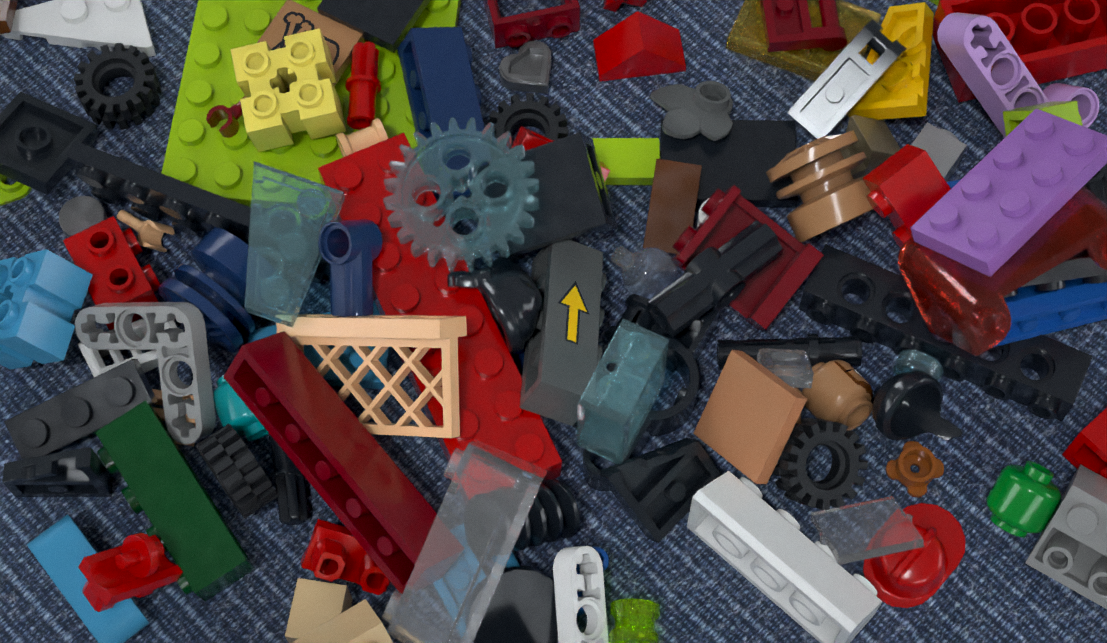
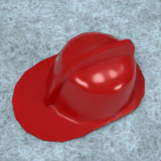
M919 503L907 506L896 514L871 543L864 556L863 574L877 590L876 596L891 607L899 608L918 606L932 597L956 569L965 553V535L961 524L949 511L933 504Z

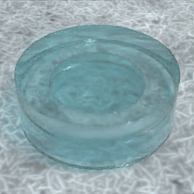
M916 350L900 352L892 369L895 375L914 370L925 371L937 379L938 382H940L944 372L943 367L935 358Z

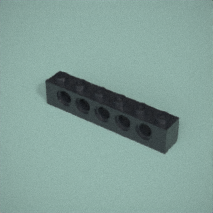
M825 244L821 252L824 256L814 267L803 291L799 310L806 312L809 318L820 324L829 325L832 323L850 331L852 336H860L862 342H877L891 348L896 355L910 362L921 361L938 368V371L949 379L955 381L966 380L980 386L986 394L1000 400L1010 399L1027 406L1031 413L1040 418H1055L1063 421L1074 405L1092 360V355L1044 335H1039L985 349L994 355L995 360H984L976 353L979 347L951 296ZM855 294L859 296L864 303H849L845 300L843 295ZM887 313H900L906 318L907 322H894L888 317ZM931 331H943L950 337L951 341H939L932 335ZM1021 368L1034 370L1039 375L1040 380L1027 378L1022 373Z

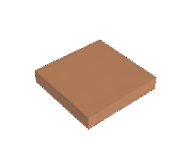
M731 350L693 434L754 483L767 484L808 398L745 352Z

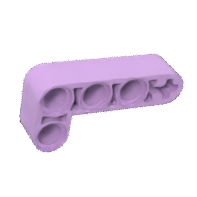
M956 12L947 15L940 23L937 34L942 50L1004 138L1006 133L1003 111L1045 102L1077 101L1082 126L1088 128L1097 118L1099 99L1092 89L1054 83L1042 91L997 23L991 17Z

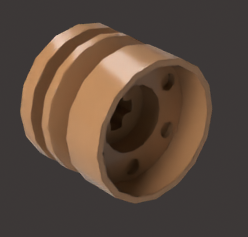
M854 130L839 135H826L786 154L775 167L766 171L770 183L791 176L794 182L776 192L779 200L800 195L803 204L791 211L786 217L797 240L801 243L873 210L866 197L871 191L863 181V177L853 179L850 173L852 169L867 159L864 151L846 159L843 158L841 153L842 150L859 142Z

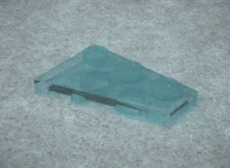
M254 161L244 306L248 313L293 328L322 257L318 246L319 233L327 223L337 220L345 200L343 191Z

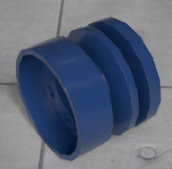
M214 227L191 250L192 259L201 271L182 263L174 269L176 279H165L158 287V290L165 302H187L196 306L204 318L207 340L217 347L232 353L236 352L243 344V338L240 333L249 335L255 330V323L246 309L261 316L268 315L287 293V287L276 270L252 247L228 231Z

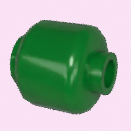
M1027 461L1025 466L1010 464L1004 467L986 499L988 509L992 513L991 521L1004 531L1018 537L1025 538L1028 533L1037 534L1042 532L1062 497L1058 487L1051 481L1054 474L1046 467L1033 461Z

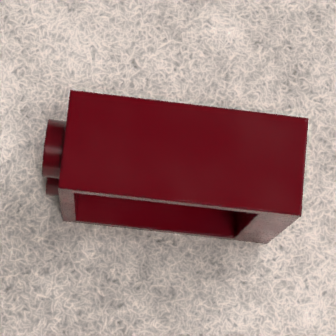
M483 0L495 49L505 46L520 47L529 41L548 37L562 38L572 32L580 31V5L578 0H560L561 5L502 18L497 0Z

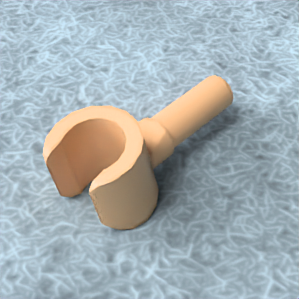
M120 210L117 214L118 220L138 233V243L140 246L161 252L167 251L162 246L161 239L164 233L174 235L173 227L151 220L141 221L125 210Z

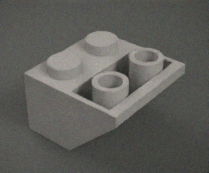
M1080 464L1025 564L1107 609V479Z

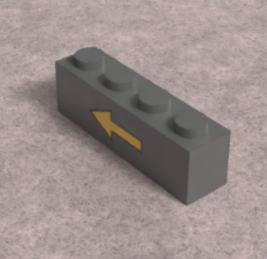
M566 239L542 247L533 259L531 279L541 294L542 304L535 331L525 342L520 398L521 409L573 426L586 410L591 411L596 405L600 394V384L596 383V372L602 356V346L598 345L599 329L604 319V309L600 308L601 293L606 283V274L602 272L603 252Z

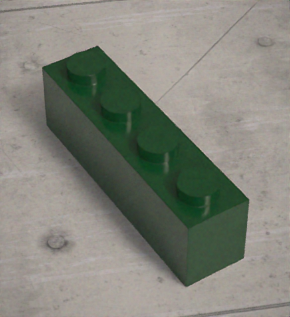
M146 400L95 432L104 446L97 450L101 460L112 475L120 472L128 485L121 490L125 499L137 515L144 511L153 526L146 530L148 536L156 535L163 544L165 552L169 551L176 564L183 571L176 582L186 595L194 591L197 596L206 602L255 569L179 446L169 434L160 416Z

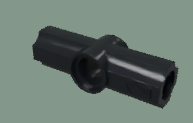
M756 220L717 249L712 246L702 251L688 264L683 276L648 301L647 309L651 313L656 325L664 333L675 337L711 308L720 310L730 304L743 291L748 280L782 255L783 247L780 245L777 235L766 223L762 224Z

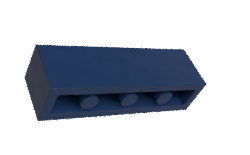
M462 27L411 28L397 50L425 177L443 213L484 210L480 206L475 193L474 185L476 182H479L475 168L492 162L490 153L491 135L488 126L483 123L480 110L481 91L479 86L474 83L472 75L471 48L469 44L465 43Z

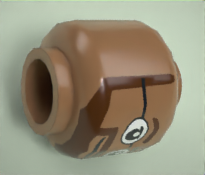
M833 360L827 363L820 362L806 373L802 395L808 399L804 406L815 418L842 423L848 426L847 430L855 429L868 418L873 406L872 387L848 362L843 360Z

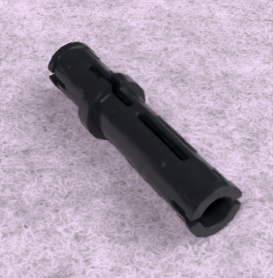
M807 333L806 338L717 339L718 370L723 369L731 350L745 352L765 368L807 367L809 371L820 362L827 363L833 360H843L851 366H861L862 345L860 336L828 338L818 337L817 333Z

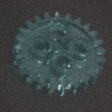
M472 117L469 119L465 129H459L455 118H450L449 129L444 132L433 122L431 123V137L427 139L421 133L414 132L417 147L412 149L401 144L399 149L405 161H390L389 163L391 172L398 177L384 179L385 189L394 193L383 198L385 208L395 211L387 217L390 227H402L397 233L400 244L414 240L410 248L413 257L416 258L427 250V260L431 267H434L441 257L446 258L449 272L454 271L458 260H464L468 271L473 272L475 258L479 257L483 259L488 267L493 266L492 252L497 250L501 255L508 258L510 256L507 244L509 240L518 244L524 243V235L519 226L525 228H533L534 218L525 212L539 209V199L528 195L539 191L538 179L527 178L535 172L533 161L520 162L525 156L523 144L509 149L512 142L509 131L496 139L494 123L492 122L488 123L482 132L477 131L475 118ZM456 155H464L470 159L469 164L460 170H452L446 166L447 161ZM484 162L490 164L488 168H485L477 175L478 168ZM494 182L502 183L508 188L506 193L498 198H490L483 191L485 187ZM469 188L471 196L468 199L461 195L454 201L453 192L455 190L464 193ZM426 191H435L440 195L439 200L434 205L428 207L417 204L416 200L421 193ZM446 214L442 225L435 227L433 223ZM465 218L472 219L478 223L476 230L471 234L460 235L453 231L455 224Z

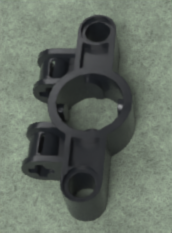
M636 294L629 295L625 302L627 309L616 326H610L605 333L609 343L618 350L609 364L608 377L606 378L596 373V383L600 384V394L597 403L591 411L586 410L573 425L574 428L590 436L583 451V477L591 488L601 492L611 491L598 475L602 470L597 469L592 464L596 458L607 456L618 464L637 457L650 436L669 434L680 428L689 419L695 407L699 385V371L696 361L716 330L720 310L711 308L709 310L710 313L701 316L675 337H672L670 334L664 333L654 322L651 313L647 309L649 299ZM657 361L670 372L674 373V371H677L681 375L686 388L682 386L672 407L660 411H647V407L644 405L630 403L624 398L618 387L619 379H627L632 371V366L638 363Z

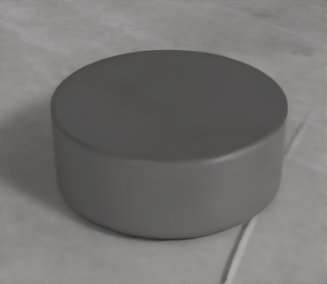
M89 196L72 198L63 205L59 213V224L67 237L107 219V214L101 203Z

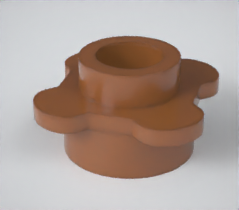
M909 441L904 444L900 456L896 460H890L887 463L885 471L888 478L898 480L907 487V492L910 496L919 498L926 494L927 485L934 478H940L943 475L944 465L941 460L936 459L928 448L923 447L919 442ZM913 465L917 466L919 472L913 473L910 467Z

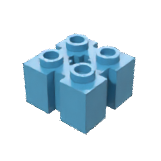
M47 249L25 254L24 257L19 259L12 257L0 260V365L11 370L31 366L33 360L41 364L63 361L75 329V325L70 323L74 310L82 308L93 274Z

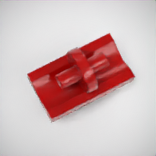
M317 519L311 540L301 559V568L314 572L315 577L332 582L335 579H343L360 584L363 591L376 595L386 592L390 580L349 530L344 526Z
M142 532L127 536L121 546L84 557L78 566L88 580L82 589V593L97 612L113 608L115 603L134 596L141 598L152 594L155 589L178 581L183 571L165 556L164 546L156 535L148 536Z

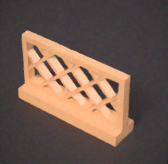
M298 314L276 317L277 333L285 331L303 354L304 345H312L324 359L317 367V371L322 377L331 368L344 383V386L337 393L344 402L352 393L365 410L358 420L370 434L437 438L460 437L458 337L467 336L466 316L368 315L343 317L332 316V314ZM327 345H334L335 347L331 350ZM348 346H352L364 360L353 375L338 359ZM367 346H375V348L371 352ZM388 347H393L405 361L393 377L379 361V358ZM408 347H417V348H416L415 351L412 353ZM430 348H441L442 370L433 378L420 360ZM370 369L385 385L374 400L371 399L359 384ZM411 370L426 386V389L415 402L400 386V383ZM391 394L406 411L396 424L391 423L380 409ZM432 396L443 406V426L433 425L421 411ZM373 418L376 423L368 421ZM412 419L416 422V424L409 423L412 421Z

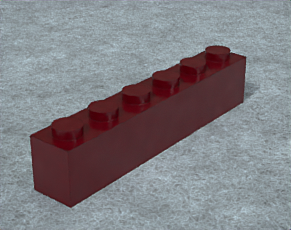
M283 331L242 345L223 376L224 379L403 598L407 599L444 579L466 552V547L286 332Z

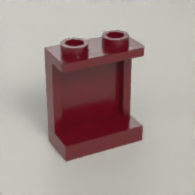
M731 186L725 193L718 188L702 207L701 211L707 216L697 229L688 225L672 247L678 253L671 262L682 271H685L688 264L705 249L712 246L717 249L756 220L762 224L766 223L777 235V239L783 247L782 255L748 280L743 291L727 305L757 330H766L824 254L810 243L803 245L741 196L740 192L742 190L737 186Z

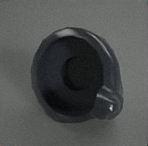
M482 268L474 272L454 271L449 273L447 276L448 287L477 288L481 292L508 350L512 353L523 350L525 342L535 331L542 304L541 294L532 279L520 270L493 273L488 268Z
M914 370L887 377L875 389L872 398V415L876 428L884 437L900 441L919 434L932 433L941 439L949 441L955 437L963 436V431L959 427L941 417L942 386L937 379L925 371Z

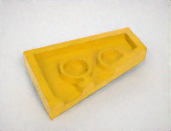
M926 2L890 6L881 24V27H883L881 33L892 42L898 40L907 50L849 112V118L854 115L876 120L926 116L934 13ZM871 48L866 60L873 65L880 55Z

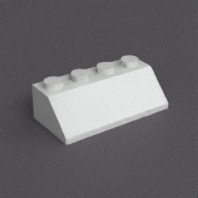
M727 471L699 489L692 497L687 528L820 643H850L875 615L882 603L876 596L877 590L863 576L856 573L852 576L837 563L839 561L837 555L827 545L820 541L813 543L799 531V523L783 509L775 511L761 499L763 495L753 482L745 477L738 479L730 471Z

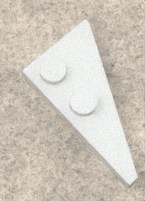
M52 0L16 10L11 32L0 34L5 38L22 40L23 35L46 38L49 44L77 48L91 46L100 51V46L107 44L110 51H114L115 43H123L125 48L128 49L130 45L135 46L148 57L156 55L141 0Z

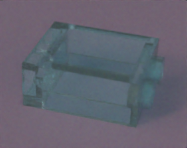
M622 319L577 404V446L615 464L622 463L625 460L664 384L669 339ZM607 364H616L613 372L606 369Z

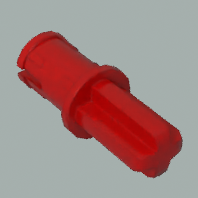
M369 41L365 43L357 42L353 46L351 77L346 80L345 84L346 90L349 92L346 122L349 127L357 130L371 126L372 120L376 119V96L381 91L382 86L381 82L377 79L379 51L375 48V44Z

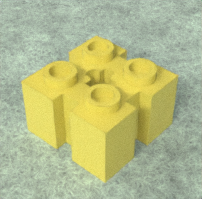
M320 28L284 36L286 45L284 48L271 50L268 43L263 41L230 49L236 81L246 97L240 99L246 133L258 152L294 144L292 133L306 130L311 140L346 132L340 98L332 84L336 83L331 53Z

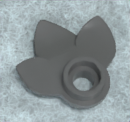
M704 81L699 83L696 89L681 84H674L659 88L650 94V99L668 111L662 123V130L668 136L687 139L702 133L707 138L716 141L724 138L731 131L733 122L729 115L732 111L733 101L730 90L722 83Z

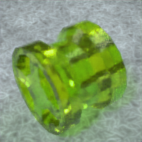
M634 598L619 599L611 602L610 615L615 619L614 629L609 633V643H659V635L654 630L655 621L660 617V605L658 603Z

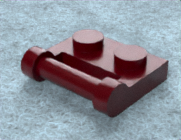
M759 0L768 52L813 48L837 51L843 49L848 43L845 28L840 26L836 0H818L822 27L814 28L811 25L807 0Z

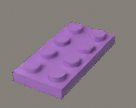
M1035 109L910 227L914 242L991 277L1107 164V135Z

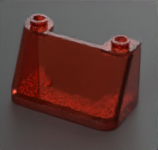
M1083 186L991 277L916 243L913 237H911L903 244L899 251L898 264L929 331L972 355L978 356L1000 343L1010 330L1012 319L1004 296L1086 248L1093 262L1098 267L1107 270V205L1086 186Z

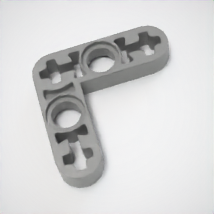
M187 302L102 303L84 308L78 313L75 320V331L81 343L88 348L95 350H157L165 424L174 440L185 445L192 444L208 437L213 432L216 417L206 329L203 315L196 306ZM135 313L142 316L146 322L147 333L144 338L136 335L132 328V318ZM176 319L177 322L184 323L185 332L180 328L164 330V323ZM95 322L100 324L114 322V329L104 332L102 329L96 328ZM180 361H184L192 369L193 381L190 386L184 384L178 377L177 366ZM193 394L194 400L192 401L191 398H187L185 400H183L182 398L184 396ZM185 414H187L188 418L195 419L196 427H194L193 423L186 422Z

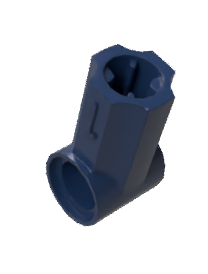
M359 219L329 222L322 227L319 233V251L323 259L330 264V306L332 316L373 315L372 261L379 256L382 250L383 239L379 227L371 220Z

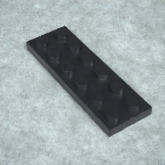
M74 141L67 158L77 169V177L90 185L92 188L91 194L96 198L113 205L120 200L132 205L131 209L137 214L151 220H156L158 215L172 220L171 224L175 228L193 236H196L198 231L207 233L214 227L224 229L252 247L273 267H279L281 263L296 268L295 272L299 276L311 282L321 283L322 279L330 281V264L323 259L319 251V233Z

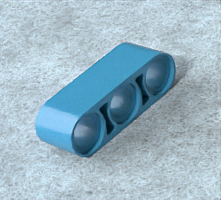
M68 514L27 543L33 555L98 643H125L150 624L132 598L117 602L113 608L101 612L95 611L82 593V589L88 580L78 566L84 557L96 554L97 551Z

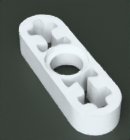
M590 546L563 548L556 555L553 564L558 643H609L603 564L600 555ZM577 564L580 567V574H577L576 571ZM577 591H582L583 597H578ZM581 607L587 615V626L583 633L578 629L576 621L578 610Z

